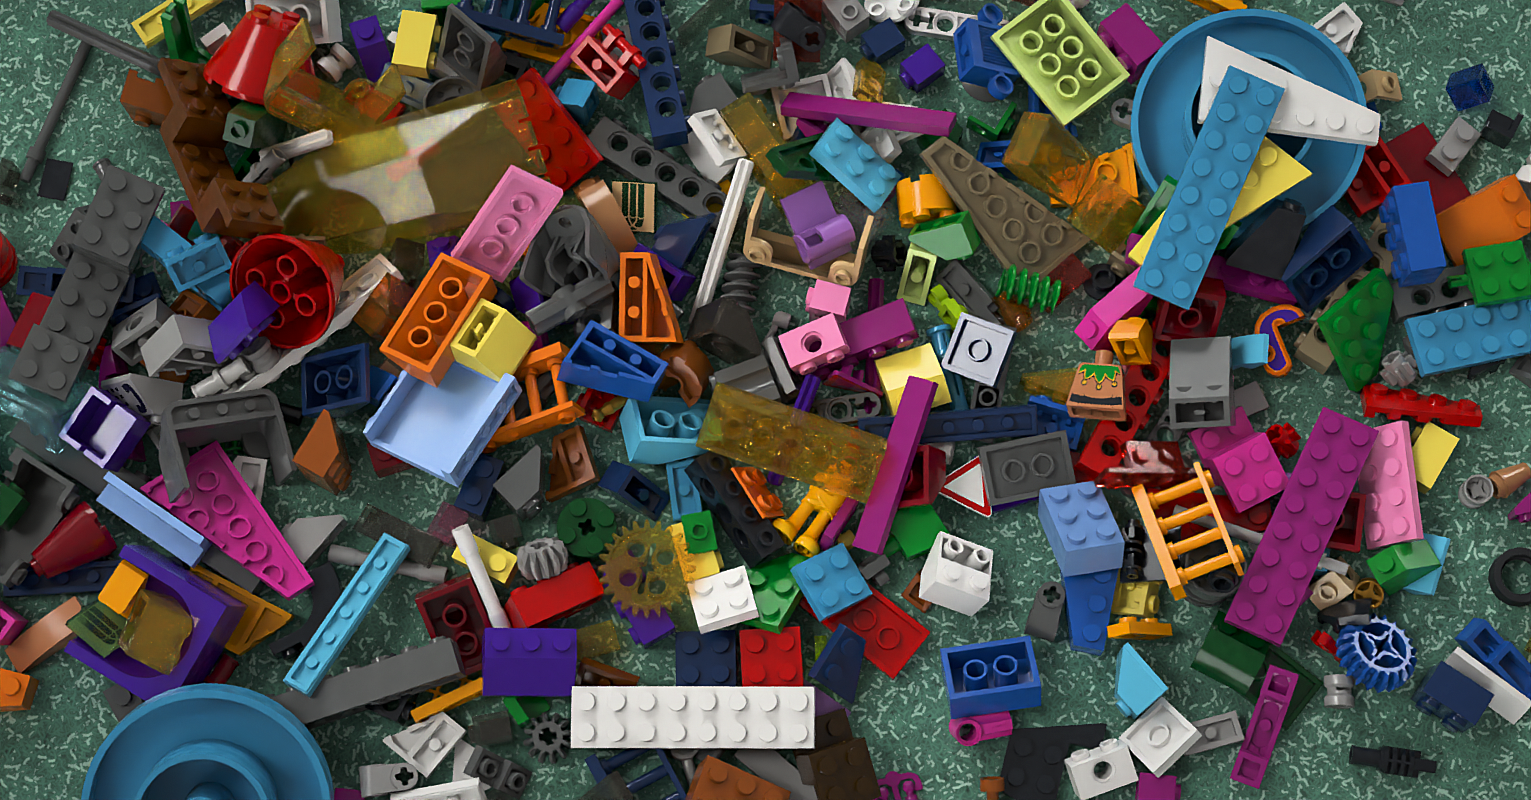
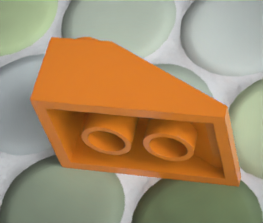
M1515 174L1499 178L1436 215L1442 245L1454 267L1464 264L1462 258L1464 249L1516 241L1531 232V203Z

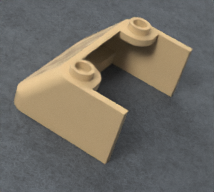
M759 187L747 222L743 253L747 259L754 263L842 286H852L858 281L865 264L874 216L868 215L857 254L847 252L810 270L808 264L803 262L793 237L759 228L765 187Z

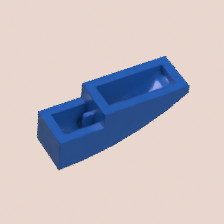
M1473 618L1454 639L1470 656L1531 700V664L1510 641H1504L1485 619Z

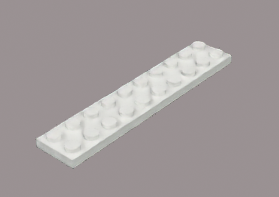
M379 253L343 281L332 322L320 339L297 349H286L271 344L270 347L277 350L281 355L279 362L273 368L258 374L253 369L252 361H248L252 372L231 383V387L227 390L221 389L213 395L261 389L267 383L275 382L289 366L301 362L306 353L314 347L323 345L328 340V336L336 330L348 326L354 316L361 311L370 309L375 304V300L384 293L393 291L399 282L404 279L397 268ZM155 425L154 428L146 432L158 450L161 425Z

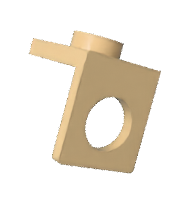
M1371 69L1358 76L1359 81L1364 82L1367 88L1365 94L1366 103L1374 99L1395 102L1402 100L1396 73Z
M1339 556V557L1336 559V560H1338V561L1347 563V562L1342 558V556ZM1350 565L1347 570L1350 579L1345 575L1329 570L1308 586L1313 592L1309 599L1320 611L1337 604L1354 591L1360 576Z

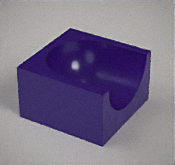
M124 545L119 556L149 575L138 615L129 621L122 615L117 614L135 629L137 633L124 643L117 641L115 646L121 645L105 657L80 636L69 640L64 652L145 701L171 689L204 683V678L210 674L248 605L150 546ZM101 613L99 614L97 619H99L111 631L116 632L118 630V628L113 623H111L106 617H104ZM95 620L92 623L104 635L111 636L108 638L116 640L114 634L112 635L99 621ZM89 626L87 630L100 641L105 640V637L93 626ZM119 629L115 633L118 640L124 638L122 631ZM106 639V641L102 643L108 646H113L115 644V641Z

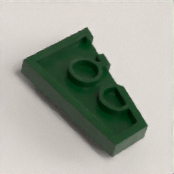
M823 132L773 147L765 155L771 162L774 170L781 174L783 178L839 182L809 154L823 135Z

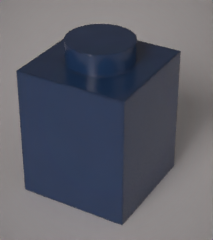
M889 17L861 34L859 50L866 61L872 60L877 67L905 50L906 40Z

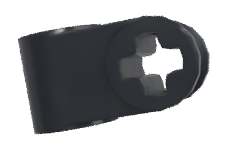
M786 1L771 23V27L785 38L792 40L806 51L816 52L824 46L826 39L825 27L792 2ZM814 31L818 32V40L814 39L812 42L807 40L809 36L807 32L809 34H812Z

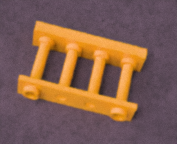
M1199 461L1193 463L1198 477L1154 495L1153 492L1147 494L1143 484L1131 488L1175 601L1187 597L1183 586L1188 584V580L1233 563L1238 576L1244 575L1240 564L1246 562L1239 544L1236 546L1232 545L1210 488L1215 487L1209 470L1202 471ZM1203 488L1208 502L1165 519L1162 517L1156 518L1154 510L1159 509V505ZM1211 513L1214 514L1218 527L1175 544L1172 542L1166 543L1163 535L1168 534V530ZM1221 538L1224 539L1228 552L1182 569V567L1176 569L1173 560L1178 559V555Z

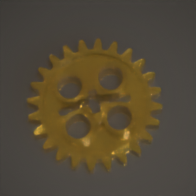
M648 519L645 520L644 528H639L637 522L633 521V530L629 531L625 526H622L623 536L620 537L613 533L614 545L604 544L609 554L599 555L600 559L606 562V565L598 566V571L606 574L599 579L600 584H609L603 591L604 594H615L611 603L615 605L621 601V611L623 613L631 607L633 617H636L639 611L643 610L646 619L649 618L651 610H655L658 617H661V608L663 607L672 612L671 602L673 601L682 605L680 593L690 594L685 584L695 583L694 578L689 576L688 573L696 571V566L688 564V562L695 559L694 554H685L690 548L689 542L680 544L683 538L682 533H678L673 537V527L670 525L663 531L661 521H658L655 527L651 528ZM654 543L656 544V549L651 558V566L654 571H648L644 592L640 595L638 590L643 580V572L640 567H646L651 544ZM640 544L645 548L644 553L637 558L628 554L630 547ZM662 552H670L674 555V559L670 564L662 565L657 561L658 556ZM624 574H635L637 576L636 582L629 587L622 585L620 581ZM661 580L666 584V588L662 593L654 594L650 592V585L654 581Z

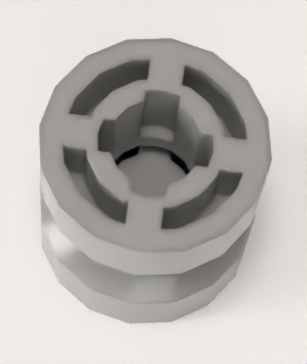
M1472 475L1459 487L1458 499L1465 507L1477 509L1492 497L1494 492L1493 484L1484 475Z
M1344 674L1325 675L1324 686L1327 688V695L1324 697V707L1337 709L1354 708L1355 698L1352 696V688L1355 686L1354 677H1346Z

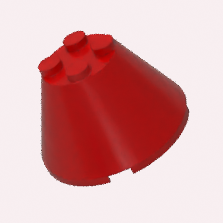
M261 4L254 5V10L248 11L207 62L203 71V77L210 85H213L215 81L223 86L222 92L248 102L266 106L291 108L292 103L303 102L302 106L308 107L318 101L320 93L305 28L300 22L301 16L290 11H284L283 14L274 12L269 6Z
M263 234L246 242L236 253L230 269L231 296L234 300L242 290L255 280L280 305L272 314L276 319L264 331L258 334L259 337L266 336L270 343L277 347L286 349L301 348L302 346L314 343L328 330L343 285V268L345 263L339 254H335L329 247L321 243L284 234Z

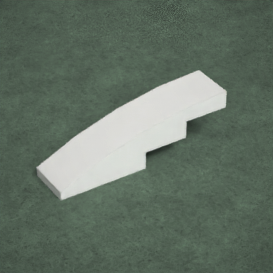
M842 57L827 73L833 97L877 103L864 81L846 58ZM852 125L855 134L866 144L870 145L888 164L903 152L893 130Z

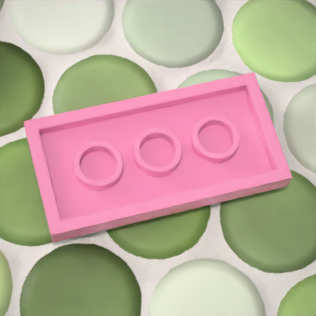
M511 164L452 250L451 257L491 275L494 280L503 283L563 197V189Z
M1401 420L1374 427L1379 433L1358 477L1359 491L1362 494H1366L1363 522L1368 550H1377L1424 539L1408 421Z

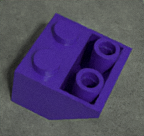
M255 280L242 290L208 326L214 358L218 364L222 363L227 357L234 360L259 337L258 334L261 331H264L276 319L272 314L280 305Z

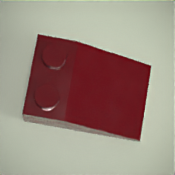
M471 572L417 593L415 602L430 638L446 636V638H451L457 643L466 676L481 670L482 636L484 629L492 628Z

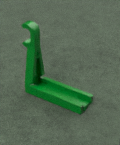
M173 0L174 3L171 2L160 16L170 59L207 64L213 55L200 46L199 48L196 46L187 1Z

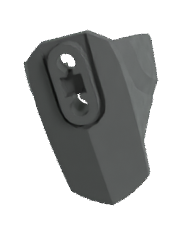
M565 204L549 215L531 241L519 278L537 293L551 297L554 292L563 286L573 283L577 284L588 277L592 279L596 272L601 271L604 280L615 281L619 290L620 256L605 231L585 208L574 204Z

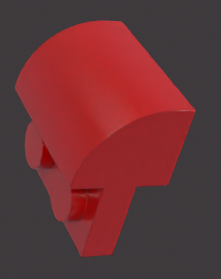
M1381 137L1378 138L1376 146L1366 145L1358 172L1344 195L1358 218L1382 206V202L1393 186L1411 184V181Z

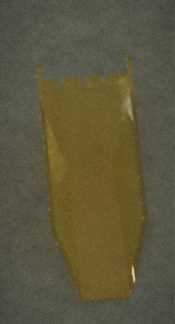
M512 79L335 138L331 145L311 151L301 160H297L289 169L265 184L284 224L280 234L288 236H299V234H304L305 236H325L327 246L335 254H360L469 227L511 164L536 177L548 172L541 150L528 151V148L537 145L538 141L531 121L520 124L518 120L528 117L529 114L523 96H520L522 94L516 80ZM548 176V177H543V178H541V179H543V180H545V181L551 183V180H550V177H549V176ZM259 232L258 234H259V236H260V235L269 234V233Z

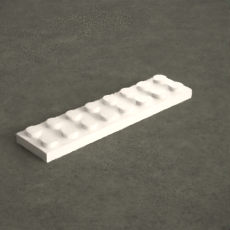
M572 686L571 748L815 749V687Z

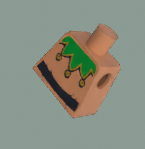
M1098 350L1095 354L1094 363L1082 362L1079 364L1066 403L1069 417L1126 421L1124 373L1122 366L1112 364L1114 355L1112 352Z

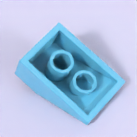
M652 396L648 403L628 398L619 416L630 463L659 465L704 454L718 445L721 449L724 447L712 400L699 399L689 408L683 398Z

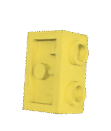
M1119 568L1111 613L1142 617L1143 619L1154 618V614L1159 610L1160 600L1158 591L1159 585L1163 581L1121 584Z

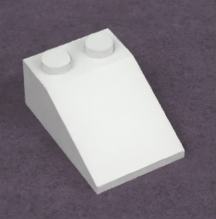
M245 0L246 13L254 10V5L261 4L269 6L274 12L283 14L284 11H290L301 16L300 22L305 28L308 45L343 41L339 0Z

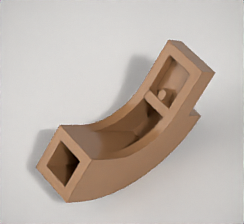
M597 175L584 180L580 185L572 188L582 207L596 219L605 231L619 256L620 252H633L638 243L604 180L601 181Z

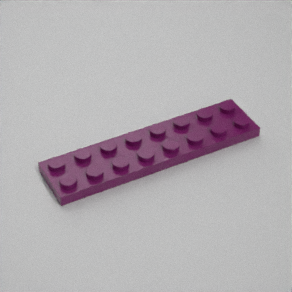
M1326 407L1322 408L1224 622L1276 646H1281L1379 433L1378 430Z

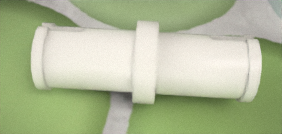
M240 356L222 369H214L212 375L196 385H192L191 390L196 398L211 396L221 389L225 391L231 387V383L252 372L247 360Z

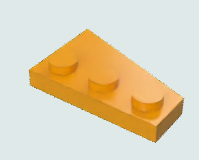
M1131 143L1111 153H1104L1087 163L1078 164L1049 176L1047 180L1050 208L1137 201L1138 199Z

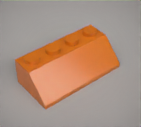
M441 252L379 348L380 352L411 376L437 388L455 360L450 347L451 342L479 300L483 298L491 302L498 292L492 276Z

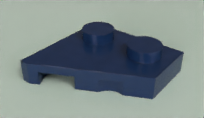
M840 623L808 675L852 704L855 699L866 640Z

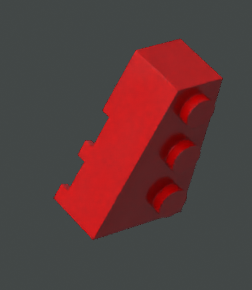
M590 561L581 565L579 562L568 565L567 569L558 576H551L549 579L544 578L536 581L537 584L529 588L523 585L514 589L510 593L511 596L503 609L512 628H549L548 624L563 617L566 619L599 602L606 591Z

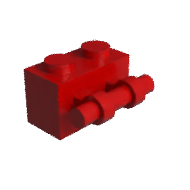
M608 23L602 28V32L607 36L604 41L587 35L570 55V58L605 94L622 100L640 79L629 68L630 65L634 64L638 69H642L646 66L647 60L642 56V51L636 45L632 46L625 39L626 35L620 29H615ZM615 47H618L623 52L620 58L613 52Z

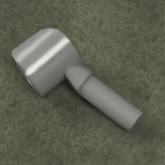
M783 311L776 312L770 330L763 341L772 336L774 337L778 327L787 330L792 318L791 314Z

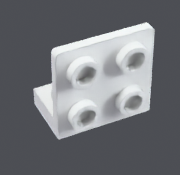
M715 108L695 113L687 120L693 132L688 134L689 143L681 146L704 180L710 179L719 184L736 167L738 160L745 158L747 154Z

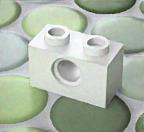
M1121 739L1105 740L1099 744L1100 747L1089 751L1088 749H1080L1073 752L1070 758L1064 759L1072 787L1080 800H1086L1138 781L1128 746ZM1105 761V769L1102 772L1094 773L1096 764Z

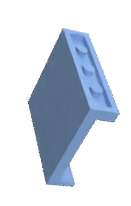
M454 360L437 388L411 376L403 370L391 392L384 396L382 405L375 415L367 421L363 433L373 447L459 487L522 393V389L516 378L508 373H505L501 380L497 382L456 362V360Z

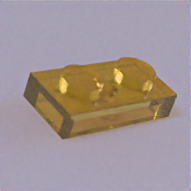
M862 57L856 63L852 96L859 101L882 103L886 71L878 63L871 62Z
M612 619L576 630V663L581 662L583 657L592 659L621 650Z

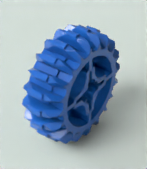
M1373 613L1370 625H1345L1338 635L1339 638L1336 640L1335 646L1338 649L1335 656L1342 659L1339 667L1348 670L1346 677L1353 676L1356 679L1355 685L1361 682L1365 684L1366 691L1374 687L1377 693L1384 690L1390 692L1395 688L1403 686L1413 675L1414 667L1418 661L1414 657L1417 649L1411 646L1413 639L1406 638V629L1400 630L1396 627L1397 621L1389 623L1386 615L1378 618Z

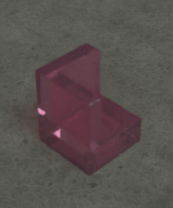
M443 501L426 533L431 539L455 550L457 543L452 530L466 524L469 515Z

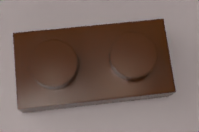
M583 657L577 672L575 686H638L640 677Z

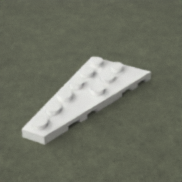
M1207 36L1197 123H1204L1226 70L1231 65L1285 89L1267 132L1369 146L1377 145L1381 114Z

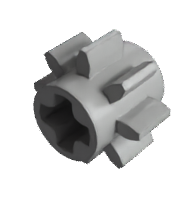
M1399 350L1393 351L1382 360L1381 364L1385 369L1379 373L1386 383H1390L1391 386L1397 384L1399 387H1404L1410 384L1417 376L1414 370L1417 367L1416 360L1407 351L1403 353Z

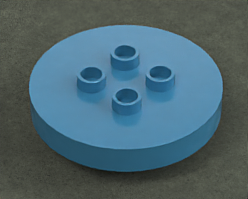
M1237 9L1224 11L1202 18L1183 28L1171 37L1151 59L1136 89L1130 122V142L1136 169L1151 197L1154 196L1167 175L1177 181L1179 180L1203 125L1197 123L1207 36L1367 108L1366 99L1359 78L1347 57L1336 44L1315 27L1295 17L1271 10ZM1266 132L1265 136L1313 174L1239 220L1242 224L1229 244H1232L1275 199L1284 201L1285 198L1300 202L1306 212V219L1301 232L1306 230L1309 224L1331 205L1335 207L1345 195L1358 172L1366 145Z
M201 683L178 687L158 694L128 713L110 732L92 759L85 777L81 800H334V789L330 770L321 748L305 725L289 710L269 697L250 689L219 683Z

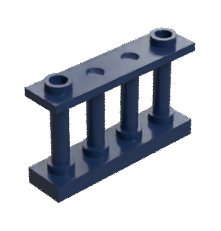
M461 0V2L457 3L456 7L484 31L558 50L563 44L565 35L557 33L558 29L556 28L562 0H550L545 24L541 25V28L531 26L530 21H528L532 0H520L517 17L513 18V21L502 18L500 10L503 0H491L489 10H485V13L474 10V6H472L473 0Z
M628 748L607 760L605 758L598 760L596 754L584 759L605 800H626L628 796L669 775L677 791L661 800H685L687 795L662 749H655L662 765L621 787L619 785L613 787L609 781L608 776L613 774L612 771L652 749Z

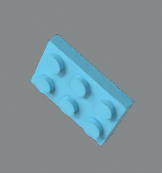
M838 117L829 125L809 153L873 213L882 206L901 178V175L892 165L881 158L870 145L859 138Z

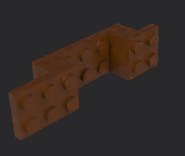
M161 57L157 67L174 105L159 131L202 232L248 239L255 238L259 232L280 234L284 224L267 186L260 183L237 181L224 152L229 141L223 140L227 114L232 108L225 93L222 92V86L215 81L213 85H210L205 80L203 71L206 64L204 63L198 64L181 59Z

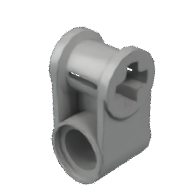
M409 763L373 764L358 767L361 798L379 797L412 790L418 781L417 769ZM401 770H406L408 775L413 776L412 779L408 780V785H402L401 780H396L395 776L400 775Z

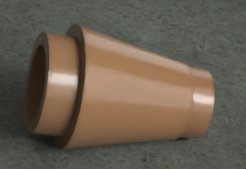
M1522 462L1491 472L1487 478L1493 484L1494 492L1492 496L1499 499L1507 498L1531 478L1529 466Z

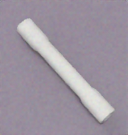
M464 524L452 530V534L461 555L466 560L488 612L492 628H512L479 555L478 546L469 525Z

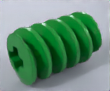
M1012 264L1007 270L1005 267L995 297L998 298L1005 291L1006 301L1009 302L1016 295L1017 305L1020 306L1025 299H1028L1029 309H1032L1036 303H1039L1040 313H1043L1047 307H1051L1052 315L1060 295L1061 280L1057 279L1050 286V276H1045L1039 282L1038 272H1034L1028 278L1027 268H1023L1017 274V266Z

